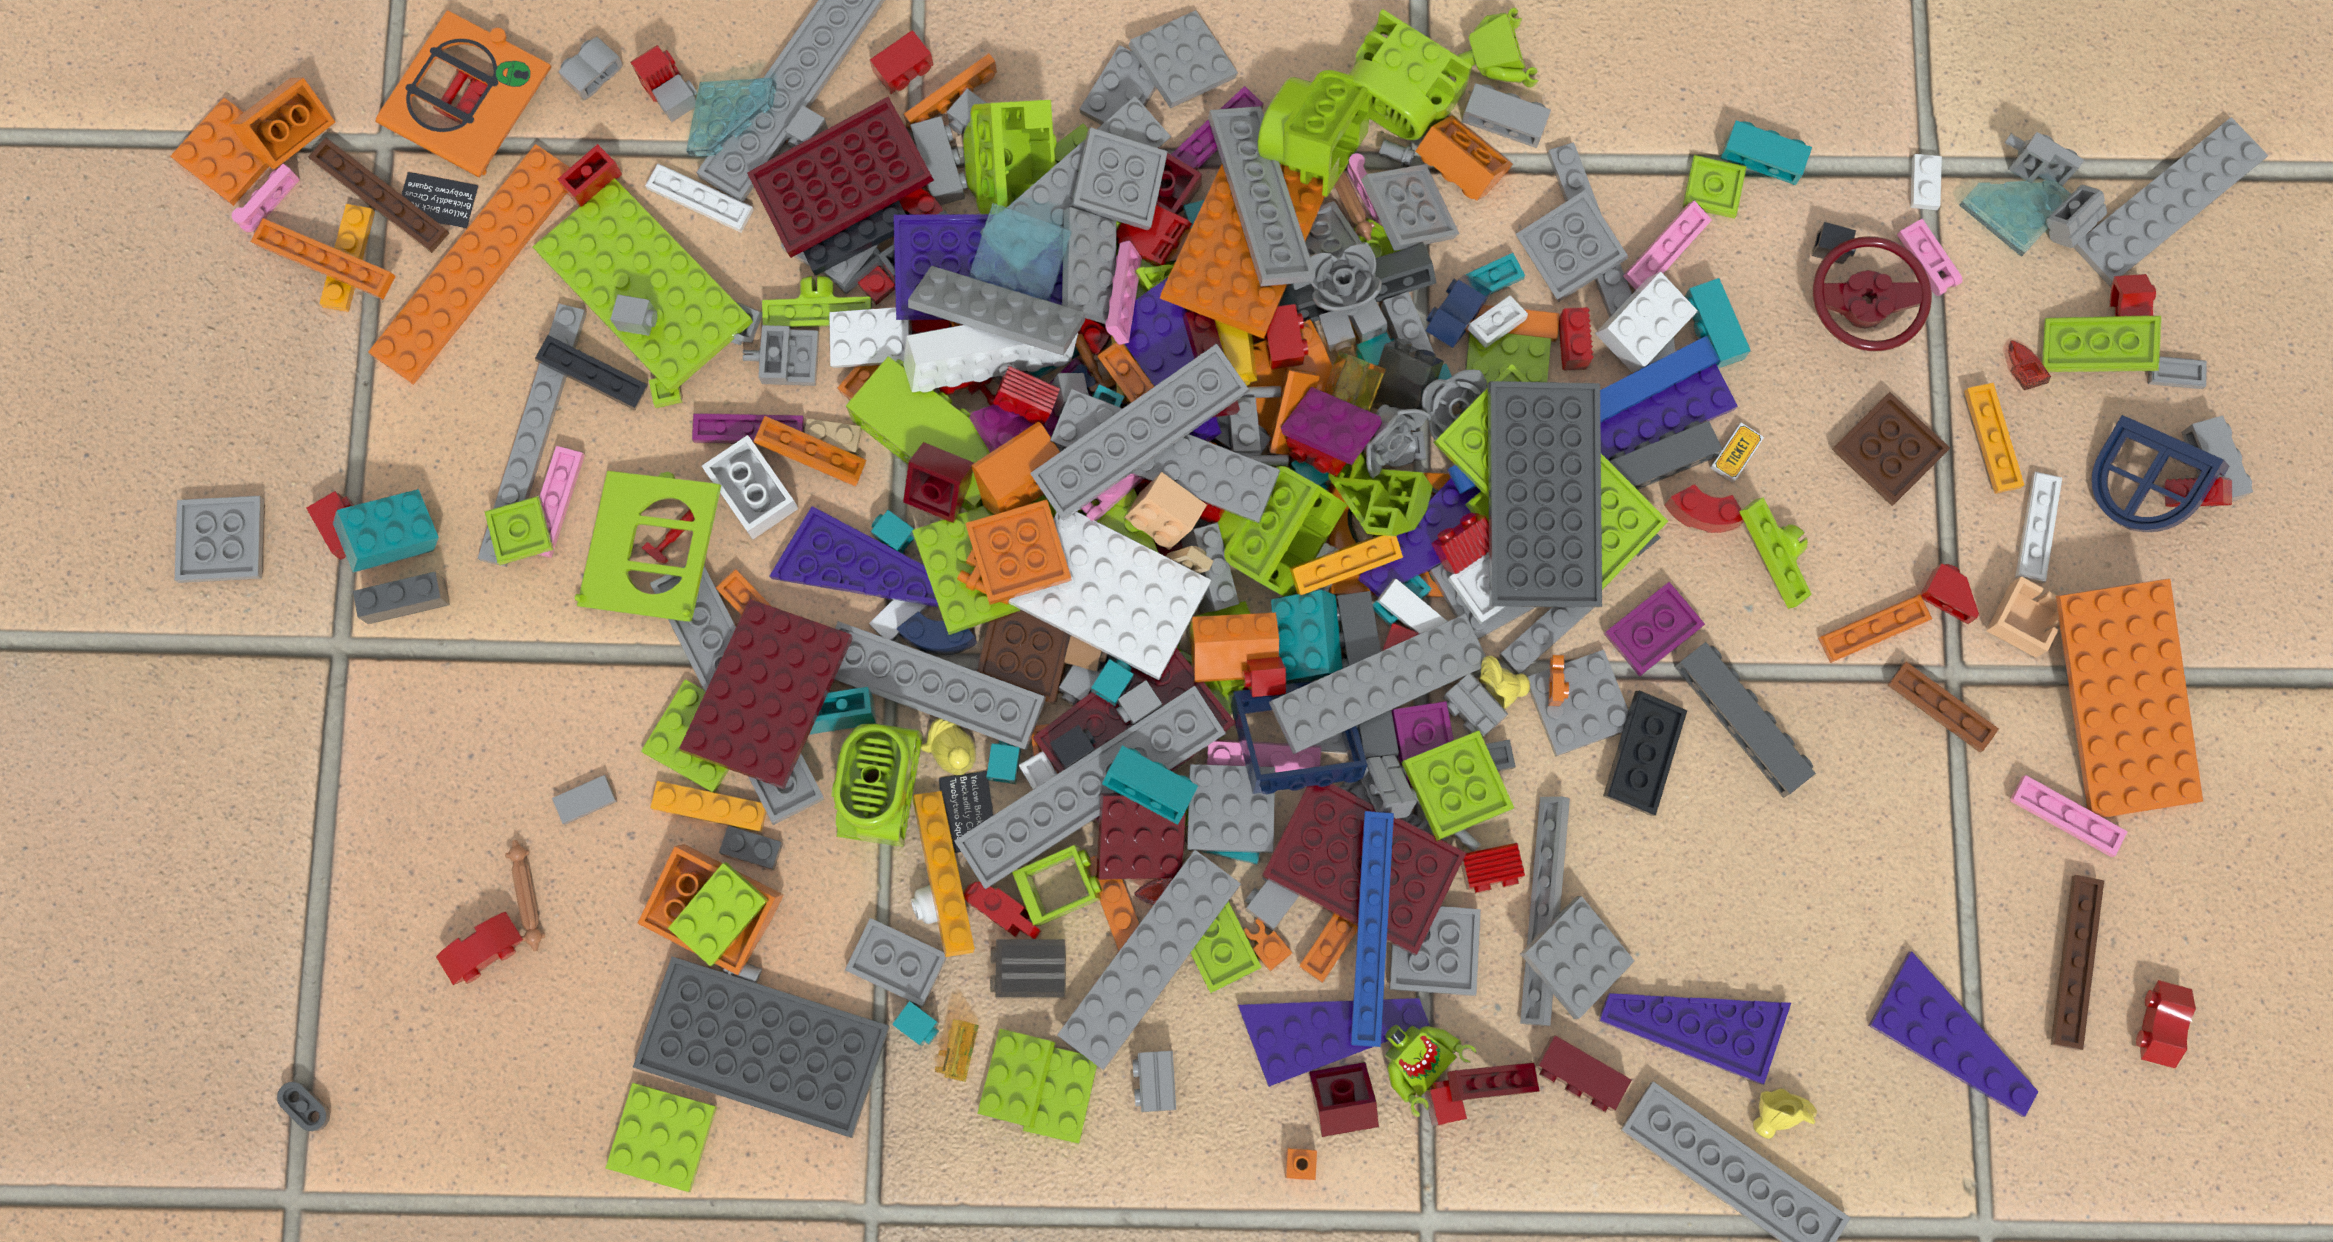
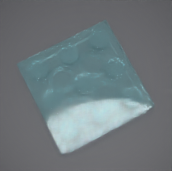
M993 203L969 277L1049 301L1072 231Z

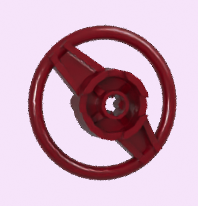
M1864 236L1853 238L1837 245L1822 259L1813 280V302L1822 324L1839 341L1859 350L1886 351L1907 343L1922 329L1930 313L1932 290L1926 270L1911 251L1899 243L1886 238ZM1863 247L1881 248L1899 256L1909 265L1918 281L1892 282L1891 277L1887 274L1866 270L1853 274L1845 283H1824L1828 270L1840 256L1851 250ZM1864 295L1870 298L1871 302L1869 304L1866 303L1867 299H1862ZM1920 306L1916 318L1905 331L1893 338L1878 341L1865 340L1849 334L1834 321L1828 311L1829 309L1838 312L1841 316L1844 315L1848 321L1852 322V326L1866 329L1877 326L1891 313Z

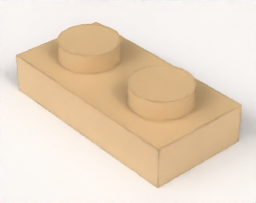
M814 419L806 420L804 433L854 455L858 454L862 432L861 426Z
M1189 546L1170 552L1166 556L1197 573L1209 571L1214 562L1206 556L1207 553L1197 546Z

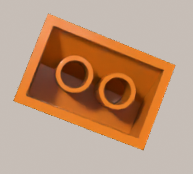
M304 77L286 80L229 123V125L245 147L272 169H276L332 126L335 121Z
M1453 115L1433 125L1415 151L1421 156L1424 163L1434 166L1441 172L1444 179L1452 183L1454 182L1462 189L1465 196L1476 201L1486 196L1513 165V163Z
M1285 368L1281 385V396L1278 398L1270 432L1271 439L1267 444L1269 452L1291 456L1286 442L1288 437L1283 435L1281 427L1311 387L1322 391L1323 382L1319 381V375Z
M1040 422L1035 423L971 465L983 506L994 515L1026 506L1044 495L1030 473L1056 456L1060 451L1055 443L1050 441L1051 437Z
M1276 613L1192 617L1189 638L1194 682L1243 680V670H1247V660L1279 657V634Z

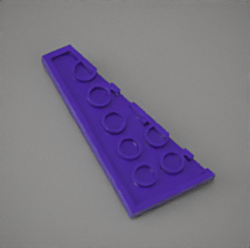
M1168 277L1135 300L1129 343H1125L1154 386L1194 360L1183 321V316L1187 312L1186 308L1160 299ZM1213 417L1190 432L1189 435L1210 442L1222 433L1218 418Z
M1450 478L1429 501L1427 511L1415 530L1397 535L1403 558L1365 571L1359 576L1358 580L1380 597L1393 579H1397L1402 584L1407 583L1410 579L1426 573L1440 564L1441 561L1431 543L1438 539L1437 535L1442 530L1447 528L1453 529L1460 524V519L1463 516L1472 513L1465 504L1479 494L1481 490L1475 487L1460 494L1452 478Z
M813 506L769 575L773 580L939 607L924 565Z
M1912 951L1908 952L1868 1026L2017 1115L2026 1117L2039 1091Z
M1609 993L1598 1021L1764 1085L1791 1003Z
M1419 998L1383 999L1381 1044L1389 1041L1385 1034L1394 1025H1398L1404 1032L1411 1026L1418 1029L1430 1026ZM1353 1001L1238 1005L1268 1087L1372 1048V1046L1351 1045Z

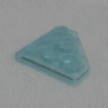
M773 78L700 82L686 149L687 153L694 157L713 156L723 149L721 146L732 136L736 138L752 124L750 121L761 111L766 113L773 107L777 86Z
M2047 180L2042 183L2016 181L2005 182V184H1990V182L1978 183L1959 206L2022 257L2048 228L2046 219L2071 193L2055 180Z

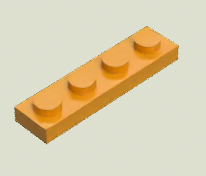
M346 204L334 248L363 260L375 211L372 208ZM326 276L319 304L323 308L349 312L355 288Z
M1994 382L1967 388L1964 391L1994 493L1997 494L2022 488L2025 486Z
M1377 535L1290 567L1289 569L1297 594L1303 595L1403 558L1397 536Z
M660 781L656 783L650 806L652 810L761 833L766 817V811L760 802Z

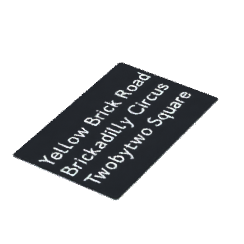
M408 172L401 195L436 222L467 228L478 185Z
M987 771L939 778L940 791L942 792L954 853L961 852L955 843L956 839L993 816L989 781L986 777Z

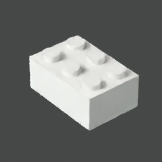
M1658 272L1648 277L1595 334L1631 372L1646 367L1698 310L1662 272Z
M748 435L702 465L711 481L722 485L721 495L752 539H755L798 510L793 498Z

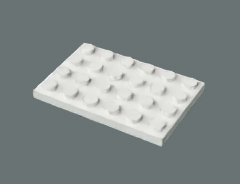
M1075 512L1064 521L1056 513L1053 520L1072 581L1009 600V604L1159 680L1211 584V580L1094 520L1091 521L1088 517L1078 512Z

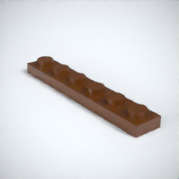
M325 137L308 156L313 163L429 252L433 253L450 234L447 229Z
M2080 875L2072 876L2051 1045L2078 1051L2084 1049L2104 880Z

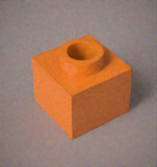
M1287 1148L1285 1178L1316 1180L1317 1150ZM1301 1158L1307 1161V1167L1304 1170H1299L1296 1166L1297 1161Z

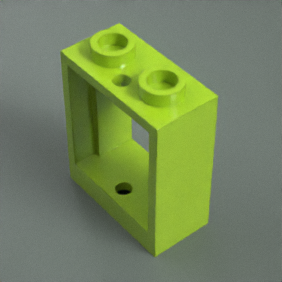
M1073 845L1012 872L1033 925L1042 926L1101 900L1099 892L1102 891V887L1096 875H1091L1088 867L1091 865V860L1085 849L1081 850L1079 846ZM1074 858L1089 895L1046 913L1032 876Z

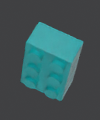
M419 489L338 509L333 521V526L353 573L432 552L439 539Z
M1318 590L1303 595L1297 594L1271 599L1272 613H1276L1279 657H1281L1285 666L1286 684L1317 681L1343 669L1336 595L1324 590Z

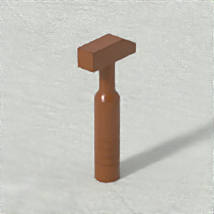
M1078 334L1075 345L1088 371L1093 374L1097 382L1096 385L1089 387L1090 394H1094L1099 384L1110 390L1116 388V382L1113 378L1103 381L1098 371V365L1083 335Z

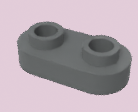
M288 1082L279 1089L277 1094L279 1106L302 1129L306 1131H319L326 1127L330 1119L329 1109L307 1086L300 1082ZM297 1091L299 1099L297 1102H294L292 1094ZM315 1111L319 1113V1119L316 1122L312 1120V1114Z

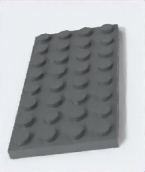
M1490 381L1488 383L1489 607H1602L1600 383Z
M672 956L633 1068L853 1138L890 1026Z

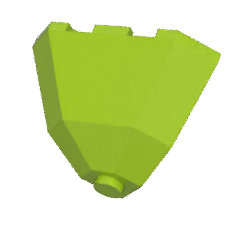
M1359 454L1352 465L1346 463L1337 477L1330 473L1328 475L1365 532L1373 535L1396 536L1415 530L1427 511L1433 488L1423 472L1381 469L1380 473L1372 478L1368 473L1367 462L1361 454Z

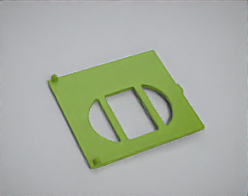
M607 471L580 594L575 595V601H578L577 606L690 622L694 615L722 485L675 479L674 474L671 472H661L659 477ZM677 499L684 502L691 509L695 520L689 522L641 516V514L656 501ZM646 525L693 531L686 567L681 568L630 561L637 526ZM630 570L679 576L682 579L675 587L666 592L647 594L636 588L628 572Z

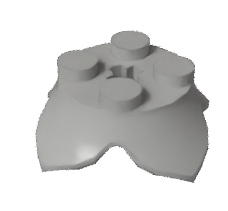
M1367 242L1346 248L1340 257L1322 252L1310 255L1316 274L1314 281L1310 283L1314 288L1312 297L1317 306L1346 315H1354L1380 293L1382 282L1375 275L1376 258Z
M1463 370L1447 380H1434L1423 390L1422 408L1430 414L1427 420L1429 422V430L1435 440L1488 387L1487 381L1480 370ZM1459 403L1460 406L1458 408L1462 409L1461 414L1454 415L1452 413V405Z
M1386 404L1378 409L1376 415L1381 417L1382 424L1362 450L1366 456L1370 477L1374 478L1378 475L1382 465L1385 466V464L1391 467H1399L1413 463L1416 442L1411 430L1416 431V428L1422 426L1430 415L1429 413L1419 409H1398L1396 407H1389Z

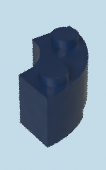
M1465 274L1458 280L1454 278L1446 290V293L1449 295L1439 308L1434 307L1428 315L1426 321L1429 322V325L1425 331L1453 348L1465 334V328L1471 320L1476 318L1492 291Z
M919 611L896 628L899 635L909 645L925 653L953 655L966 651L977 644L975 636L969 629L949 635L944 621L928 619Z

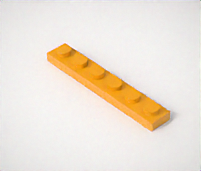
M942 792L913 795L912 800L945 957L973 953L975 947Z

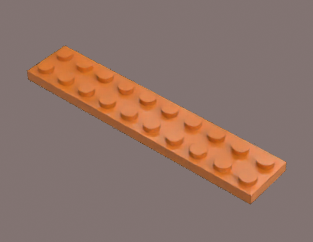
M535 144L368 353L414 385L567 194L557 179L570 167Z

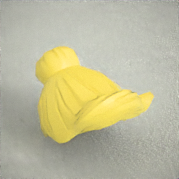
M1493 656L1483 658L1479 682L1485 684L1486 690L1504 710L1513 704L1517 697H1524L1529 693L1530 680L1526 675L1522 673L1514 675L1509 670L1502 668L1498 660Z
M941 718L932 722L928 732L927 743L921 744V749L924 752L932 753L937 764L951 774L963 775L972 769L976 761V747L973 739L960 728V725Z
M1780 1088L1772 1092L1764 1091L1761 1093L1759 1101L1760 1117L1754 1121L1753 1128L1760 1136L1770 1139L1773 1138L1776 1130L1792 1128L1804 1120L1815 1124L1814 1117H1816L1817 1110L1808 1100L1790 1094L1785 1089Z

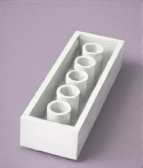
M966 325L908 335L903 365L912 393L918 391L929 392L938 387H956L964 382H982L990 377H1003L1008 366L1020 371L1029 372L1053 365L1056 367L1063 366L1072 360L1078 333L1063 356Z

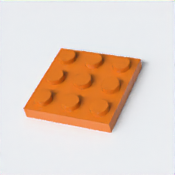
M223 98L170 157L234 206L268 169L269 165L245 147L230 127L229 123L244 112L226 98Z
M1047 500L965 523L989 605L1072 581Z

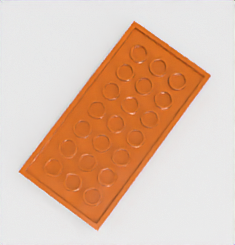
M1221 164L1165 283L1160 299L1264 339L1287 284L1260 286L1223 164ZM1280 164L1303 238L1306 242L1325 199V196L1322 195L1323 180L1313 177L1309 184H1303L1300 181L1301 173L1290 170L1289 166Z
M2160 579L2056 596L2087 809L2104 818L2203 802L2171 580Z

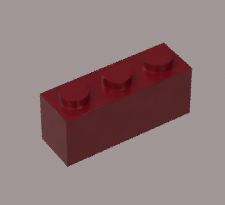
M1556 1035L1550 1037L1535 1065L1537 1069L1541 1070L1539 1073L1541 1077L1552 1083H1555L1556 1080L1566 1085L1564 1090L1578 1098L1581 1095L1586 1096L1592 1100L1591 1106L1606 1113L1607 1109L1616 1111L1632 1079Z

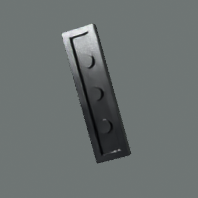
M897 201L803 251L815 276L893 237L894 215H906L901 203Z
M547 335L535 357L536 362L633 410H636L648 388V384Z

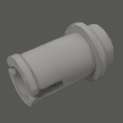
M1385 139L1379 155L1398 161L1404 167V165L1410 166L1415 151L1411 149V146L1406 148Z
M746 963L739 975L725 968L723 972L757 983L762 968Z

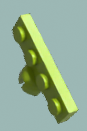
M809 276L802 278L800 281V296L798 298L762 300L763 325L789 326L790 328L830 326V312L872 309L871 297H835L833 294V282L829 277L817 276V291L815 279Z
M1764 497L1755 499L1739 512L1787 608L1797 607L1812 595L1797 565V558L1807 549L1808 539L1806 537L1799 542L1798 538L1805 532L1796 525L1789 524L1786 527L1779 528Z

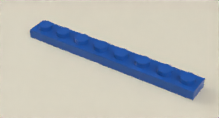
M1364 812L1351 1045L1381 1047L1394 813Z

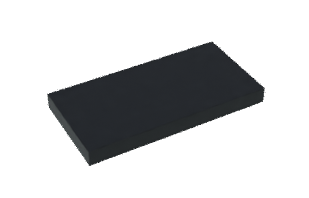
M1640 690L1635 691L1603 797L1650 816H1656L1687 710Z

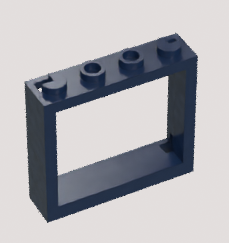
M1314 681L1286 685V694ZM1250 690L1235 691L1233 693L1230 707L1236 722L1235 726L1253 794L1263 793L1267 795L1286 789L1297 791L1307 786L1318 785L1319 787H1325L1335 782L1345 781L1353 783L1363 779L1368 764L1357 726L1341 732L1350 762L1261 774L1245 714L1270 711L1272 708L1269 702L1285 694L1252 697Z

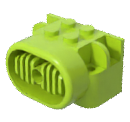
M1382 9L1379 12L1377 25L1372 31L1367 33L1364 43L1358 49L1354 67L1348 75L1354 76V80L1350 82L1351 85L1362 89L1363 86L1368 88L1371 102L1370 120L1400 138L1417 140L1423 136L1427 128H1431L1449 116L1465 93L1472 65ZM1449 76L1454 77L1456 82L1449 78Z
M1334 70L1320 72L1313 82L1297 77L1288 78L1269 104L1262 119L1257 143L1259 155L1268 160L1278 161L1281 165L1289 166L1290 170L1301 173L1300 181L1303 184H1309L1313 177L1322 179V195L1327 197L1348 165L1350 156L1355 154L1368 133L1371 104L1368 88L1363 86L1362 89L1351 85L1350 82L1354 80V76Z
M1051 100L983 103L972 106L970 121L966 126L963 138L967 185L976 198L977 207L981 214L999 215L1057 164L1054 154L1056 137L1053 133Z
M1279 466L1276 468L1280 470V474L1260 523L1226 510L1217 523L1225 548L1224 557L1226 562L1262 585L1286 597L1292 596L1296 592L1289 568L1317 557L1347 504L1293 470Z
M861 724L845 739L838 755L837 772L832 787V797H834L835 802L834 808L837 810L836 827L838 830L836 837L904 847L923 740L919 730L882 724ZM870 771H879V778L876 782L867 783L865 781V777Z

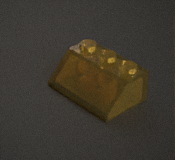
M1339 350L1323 392L1369 411L1386 369Z

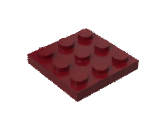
M1101 793L1096 877L1099 880L1174 878L1183 865L1185 813L1177 825L1119 793Z

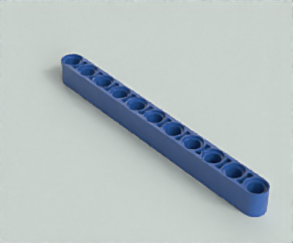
M1708 336L1601 389L1600 423L1720 361ZM1456 465L1447 469L1460 494L1477 487Z

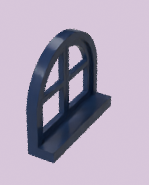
M2122 415L2095 461L2092 471V489L2099 507L2118 525L2137 532H2158L2175 527L2193 515L2204 501L2219 475L2225 476L2230 466L2220 457ZM2127 438L2159 452L2143 479L2112 465ZM2169 457L2202 471L2186 498L2153 484ZM2109 471L2140 484L2125 510L2118 507L2110 495L2108 488ZM2150 489L2180 502L2176 508L2162 515L2153 517L2135 515Z

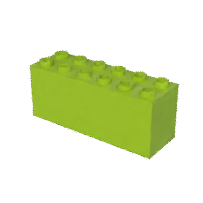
M888 356L846 405L853 423L861 426L862 430L907 465L923 442L974 463L990 453L969 419L971 414L963 408L958 410L952 406L953 401L943 392L937 394L933 390L912 393L903 365L904 362L900 359L894 361ZM972 473L971 484L961 506L966 511L983 506L974 473Z

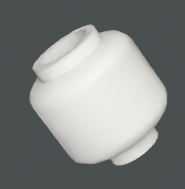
M930 885L917 889L914 898L911 899L912 908L917 920L922 919L926 924L937 922Z

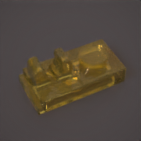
M953 1019L952 1027L948 1034L947 1051L940 1050L938 1055L945 1057L943 1067L935 1066V1072L945 1074L944 1077L966 1082L979 1025Z

